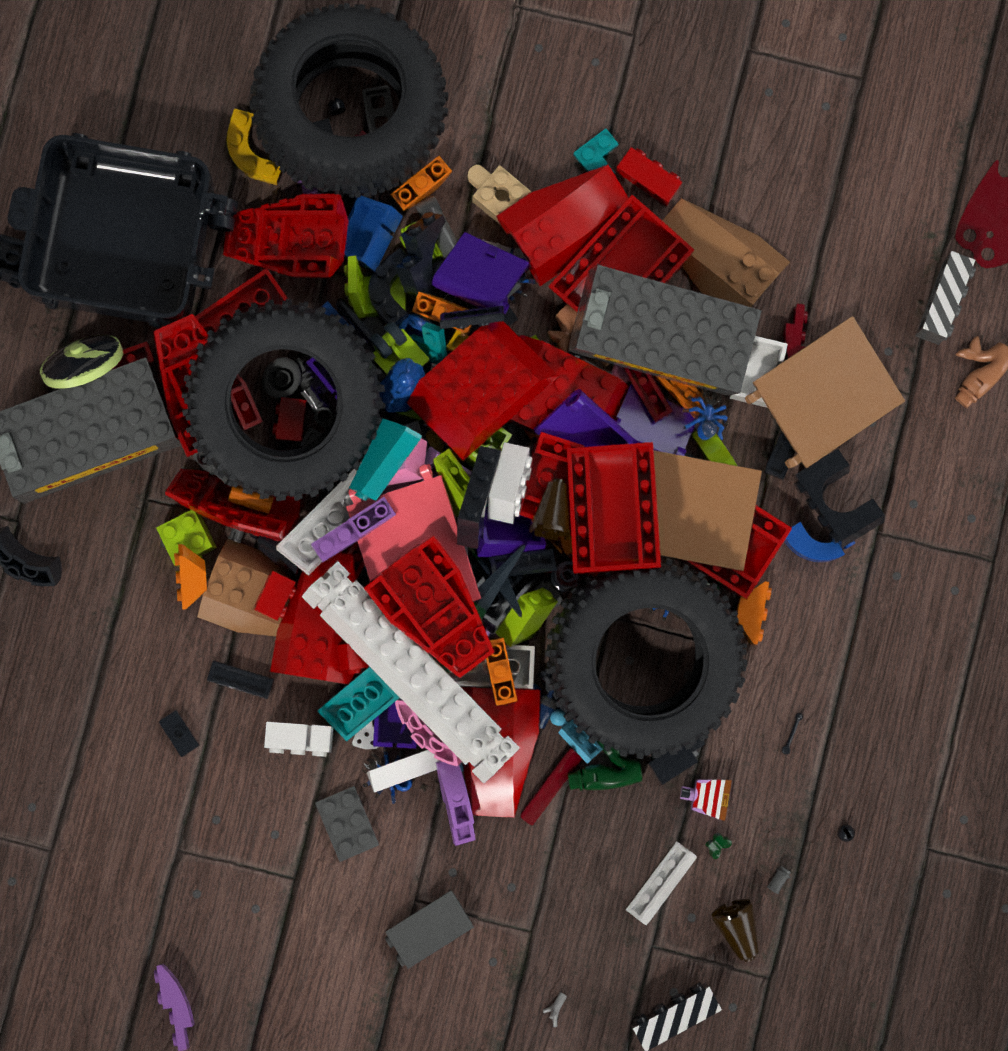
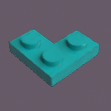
M605 128L576 150L573 155L585 171L588 172L609 165L603 157L617 148L619 144Z
M426 322L422 326L423 337L412 334L410 337L428 356L429 362L438 364L448 356L444 329Z

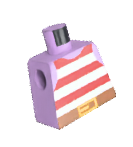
M695 780L694 788L682 786L680 799L692 801L691 810L725 821L732 780Z

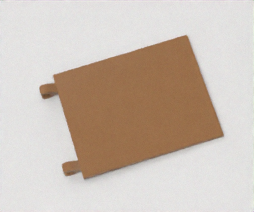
M853 316L752 382L756 390L745 397L748 404L754 403L760 398L763 399L795 450L796 455L785 461L787 468L795 467L800 462L803 463L805 468H808L905 402V399Z
M654 451L661 556L744 571L762 471Z

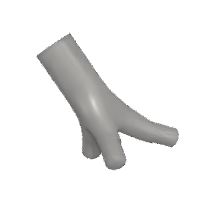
M561 992L550 1007L543 1009V1013L551 1012L549 1018L553 1021V1027H557L559 1011L567 998Z

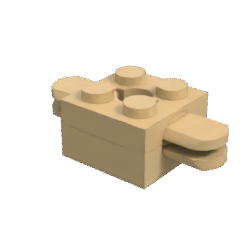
M474 165L468 171V181L478 189L472 196L473 203L499 225L501 224L496 215L531 192L500 165L492 174L481 165Z

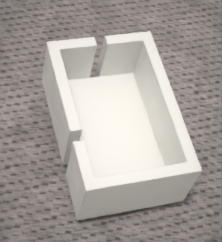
M755 336L741 392L730 395V399L746 402L745 397L756 390L752 382L784 362L788 344ZM762 398L752 403L754 405L767 407Z
M504 442L488 497L489 519L513 524L515 516L519 517L522 506L520 504L521 499H524L527 486H525L526 481L530 479L532 468H530L532 464V457L529 456L530 448Z
M266 722L264 748H269L270 753L284 754V749L291 750V754L305 755V751H312V756L326 757L327 753H332L334 728L331 726Z

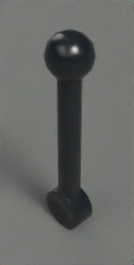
M796 713L795 715L796 720L786 746L782 748L783 754L787 755L790 753L789 747L798 724L803 719L802 713Z

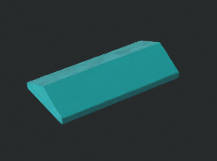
M369 666L319 708L318 712L348 741L400 697Z

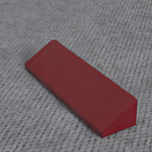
M622 367L655 423L674 414L652 375Z
M573 749L567 751L520 814V818L528 824L534 825L567 781L568 773L573 772L581 762L582 758Z

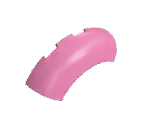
M401 698L395 701L399 718L402 724H406L412 733L410 737L422 749L424 747L435 754L434 758L454 766L461 764L462 761Z

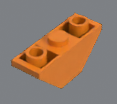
M437 156L390 195L402 210L405 211L434 193L449 177L452 170L440 156Z
M418 292L412 312L440 323L441 313L469 309L449 300ZM469 325L467 328L459 329L457 327L452 328L469 334L472 325Z
M178 544V553H174L175 566H179L180 570L175 571L176 584L180 583L181 588L177 589V601H182V609H187L207 590L205 560L183 544Z
M766 581L753 589L747 600L742 597L738 599L736 608L738 613L736 616L739 619V622L736 624L743 626V634L749 643L754 646L758 644V641L761 642L764 629H761V623L766 621L768 609L765 608L766 600H770L772 588H769V582Z
M504 638L490 640L494 653L486 658L496 706L516 702L517 696Z

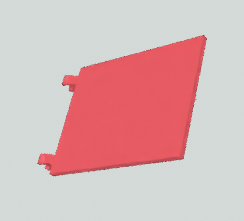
M422 465L419 467L424 481L382 494L376 500L378 501L385 497L396 515L357 541L370 581L374 579L381 571L413 547L434 535L460 569L472 600H479L481 595L465 546L457 544V522L442 475L433 478L431 465ZM350 489L349 496L354 504L346 506L349 517H353L376 501L372 499L363 501L355 496V491Z

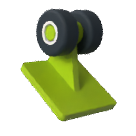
M392 321L384 326L386 334L382 337L379 334H374L369 339L371 345L376 350L374 352L376 358L373 360L386 375L396 362L404 358H410L422 367L429 362L428 356L404 329H400Z

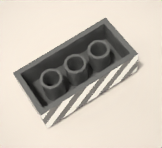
M953 251L944 259L916 332V337L939 345L943 340L946 341L951 336L955 326L952 325L955 317H958L962 308L959 303L962 298H965L969 289L966 284L969 279L973 278L976 267L973 266L975 263L974 259Z

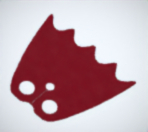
M998 160L993 163L973 193L959 221L955 235L956 241L964 249L971 250L974 254V260L983 268H994L1008 263V177L1003 178L999 175ZM973 229L976 232L977 236L973 242H968L964 239L963 234L965 230ZM988 231L993 232L992 238L986 236ZM991 248L995 254L994 258L989 261L984 260L981 256L983 249Z

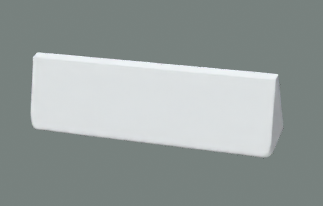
M426 750L368 771L367 775L375 793L437 770L435 762L440 760L434 758L435 754Z
M676 841L632 900L626 911L647 925L697 856Z

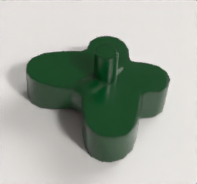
M718 832L714 834L712 840L706 842V847L709 848V854L713 859L720 857L722 848H729L732 845V841L729 838L723 837Z

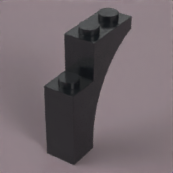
M425 213L420 220L411 224L401 234L409 256L405 257L395 268L411 310L413 309L418 292L438 297L435 287L432 285V260L437 237L446 222L442 214Z

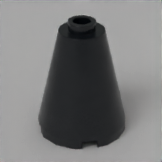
M260 536L257 541L259 550L292 579L298 581L302 570L277 551L276 546L281 541Z

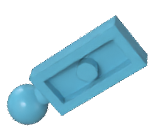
M554 710L550 716L551 722L556 726L562 727L558 733L588 764L603 748L597 742L594 744L588 741L590 736L584 730L578 734L575 730L577 726L573 723L574 720L566 721L564 718L566 713L563 710Z

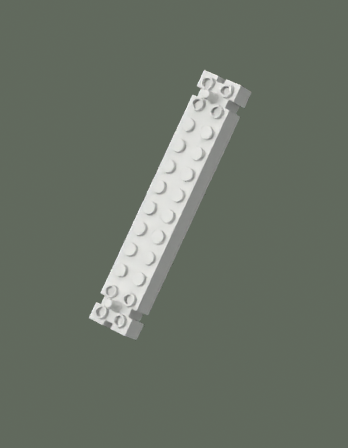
M339 562L335 563L323 577H320L307 589L302 598L313 609L318 606L323 611L320 616L465 765L470 762L475 767L472 772L485 783L520 747L509 736L503 738L499 734L501 728L421 646L392 625L364 587L357 580L352 583L347 578L350 573Z

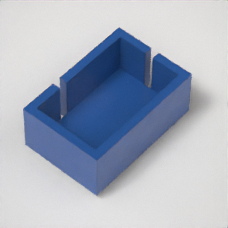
M364 196L357 198L348 216L344 261L348 262V256H357L361 267L376 272V268L379 266L393 238L390 234L391 232H396L403 216L390 205Z

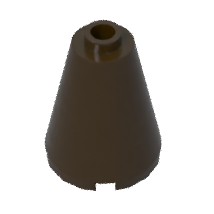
M553 479V481L548 482L529 528L530 533L533 530L535 531V536L551 540H558V536H564V540L571 539L569 485L565 483V480Z
M738 899L732 901L733 905L731 906L721 905L711 915L712 920L738 959L749 962L754 960L759 953L753 904L749 899Z

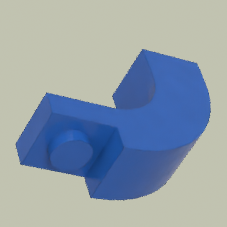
M801 522L791 527L792 530L784 541L788 548L796 555L813 562L833 561L845 555L838 543H821L812 539ZM853 541V542H851L850 544L846 545V546L844 547V549H847V548H849L850 546L854 545V544H855V541Z

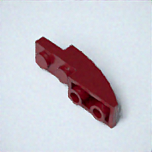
M796 304L794 307L793 323H786L784 326L783 343L788 344L785 360L806 347L801 346V344H804L806 332L802 331L803 323L806 324L808 318V311H805L804 304Z

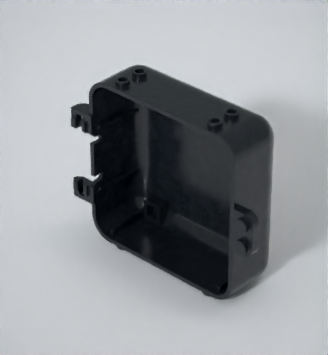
M71 133V136L57 135L48 140L43 147L35 189L19 187L12 193L7 217L8 223L13 229L26 232L18 272L19 283L34 301L44 304L49 309L57 310L58 307L149 322V325L153 327L168 325L191 314L196 287L212 289L215 268L200 267L209 214L225 215L229 197L214 194V181L208 167L202 160L193 157L189 152L176 151L175 153L93 140L80 133ZM213 201L219 202V207L212 206ZM199 275L206 276L205 282L198 281Z

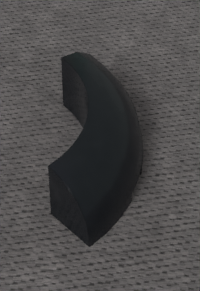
M9 526L0 528V566L5 569L4 572L16 580L22 579L31 582V585L56 586L62 574L60 557H47L33 553L16 540Z

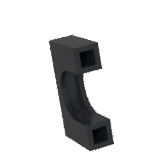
M484 446L479 448L458 515V545L474 549L479 548L484 531V515L487 500L501 456V450Z
M836 449L808 468L795 474L796 482L794 485L800 494L804 493L806 496L808 507L811 510L815 509L819 515L817 519L820 524L829 529V536L833 543H838L843 548L885 522V514L873 498L849 512H837L825 504L823 493L826 488L850 473L849 463L839 449Z

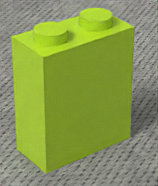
M540 588L519 597L517 601L522 611V617H519L512 608L495 632L500 638H504L505 643L509 647L529 640L537 633L558 602L550 591Z

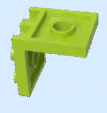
M348 256V265H345V276L348 278V283H345V294L348 296L349 306H353L355 314L359 318L377 317L379 315L372 307L368 291L371 276L363 277L357 256ZM398 277L392 284L391 295L407 312L406 294Z

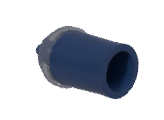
M554 691L541 695L539 727L545 729L552 712L556 709V699L552 696Z

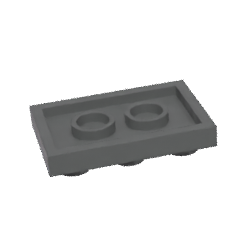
M355 786L315 803L339 862L379 845Z

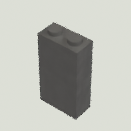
M450 890L386 930L387 936L384 938L390 948L395 947L398 955H396V958L402 967L406 965L409 969L474 928V925L453 891Z

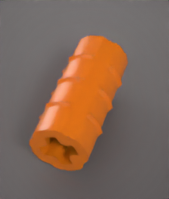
M242 486L231 487L228 497L229 502L269 514L274 496L269 495L268 499H260L258 492L253 491L252 495H247L242 492Z

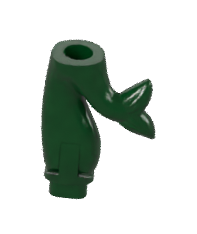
M599 741L598 743L603 748L605 754L609 756L611 762L619 770L600 764L584 766L581 770L577 769V772L568 773L570 790L579 788L580 791H583V788L584 790H607L642 782L639 759L620 756L619 750H615L612 747L607 752L604 750V744Z

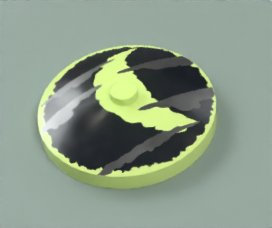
M94 335L81 338L53 352L41 365L40 374L44 383L52 388H71L83 385L103 376L114 368L123 356V349L119 340L111 335Z

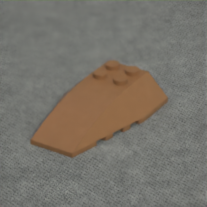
M682 198L662 220L695 249L682 267L689 275L691 281L698 287L701 294L752 307L790 263V261L758 235Z
M227 539L207 583V590L202 596L197 617L235 632L276 637L282 618L279 617L278 621H275L252 609L270 571L295 581L294 587H296L298 581L292 579L260 550ZM288 598L285 606H288L290 598Z

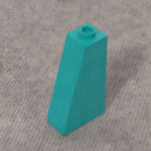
M383 419L376 432L375 440H372L368 448L369 450L365 454L349 486L350 489L356 492L355 496L364 501H367L368 498L376 501L418 444L422 435L406 426Z

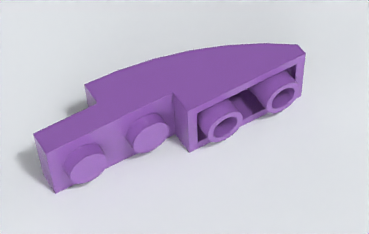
M383 497L313 542L311 546L323 563L383 525L396 514L386 498Z
M442 761L435 762L443 802L446 804L453 843L457 846L476 840L473 828V814L460 766L450 765Z
M164 964L157 965V970H154L155 982L160 985V991L157 992L159 1005H163V1009L172 1008V1011L169 1012L171 1025L174 1024L175 1033L172 1034L174 1046H178V1051L187 1050L189 1048L187 1027L195 1025L192 1010L177 978Z

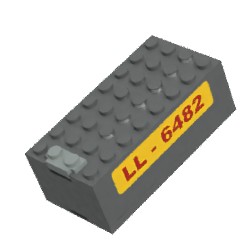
M596 265L588 270L567 352L727 396L739 394L762 310Z
M147 358L110 370L103 376L86 384L62 388L0 411V465L4 471L13 498L23 504L181 446L169 419L166 399L155 369Z

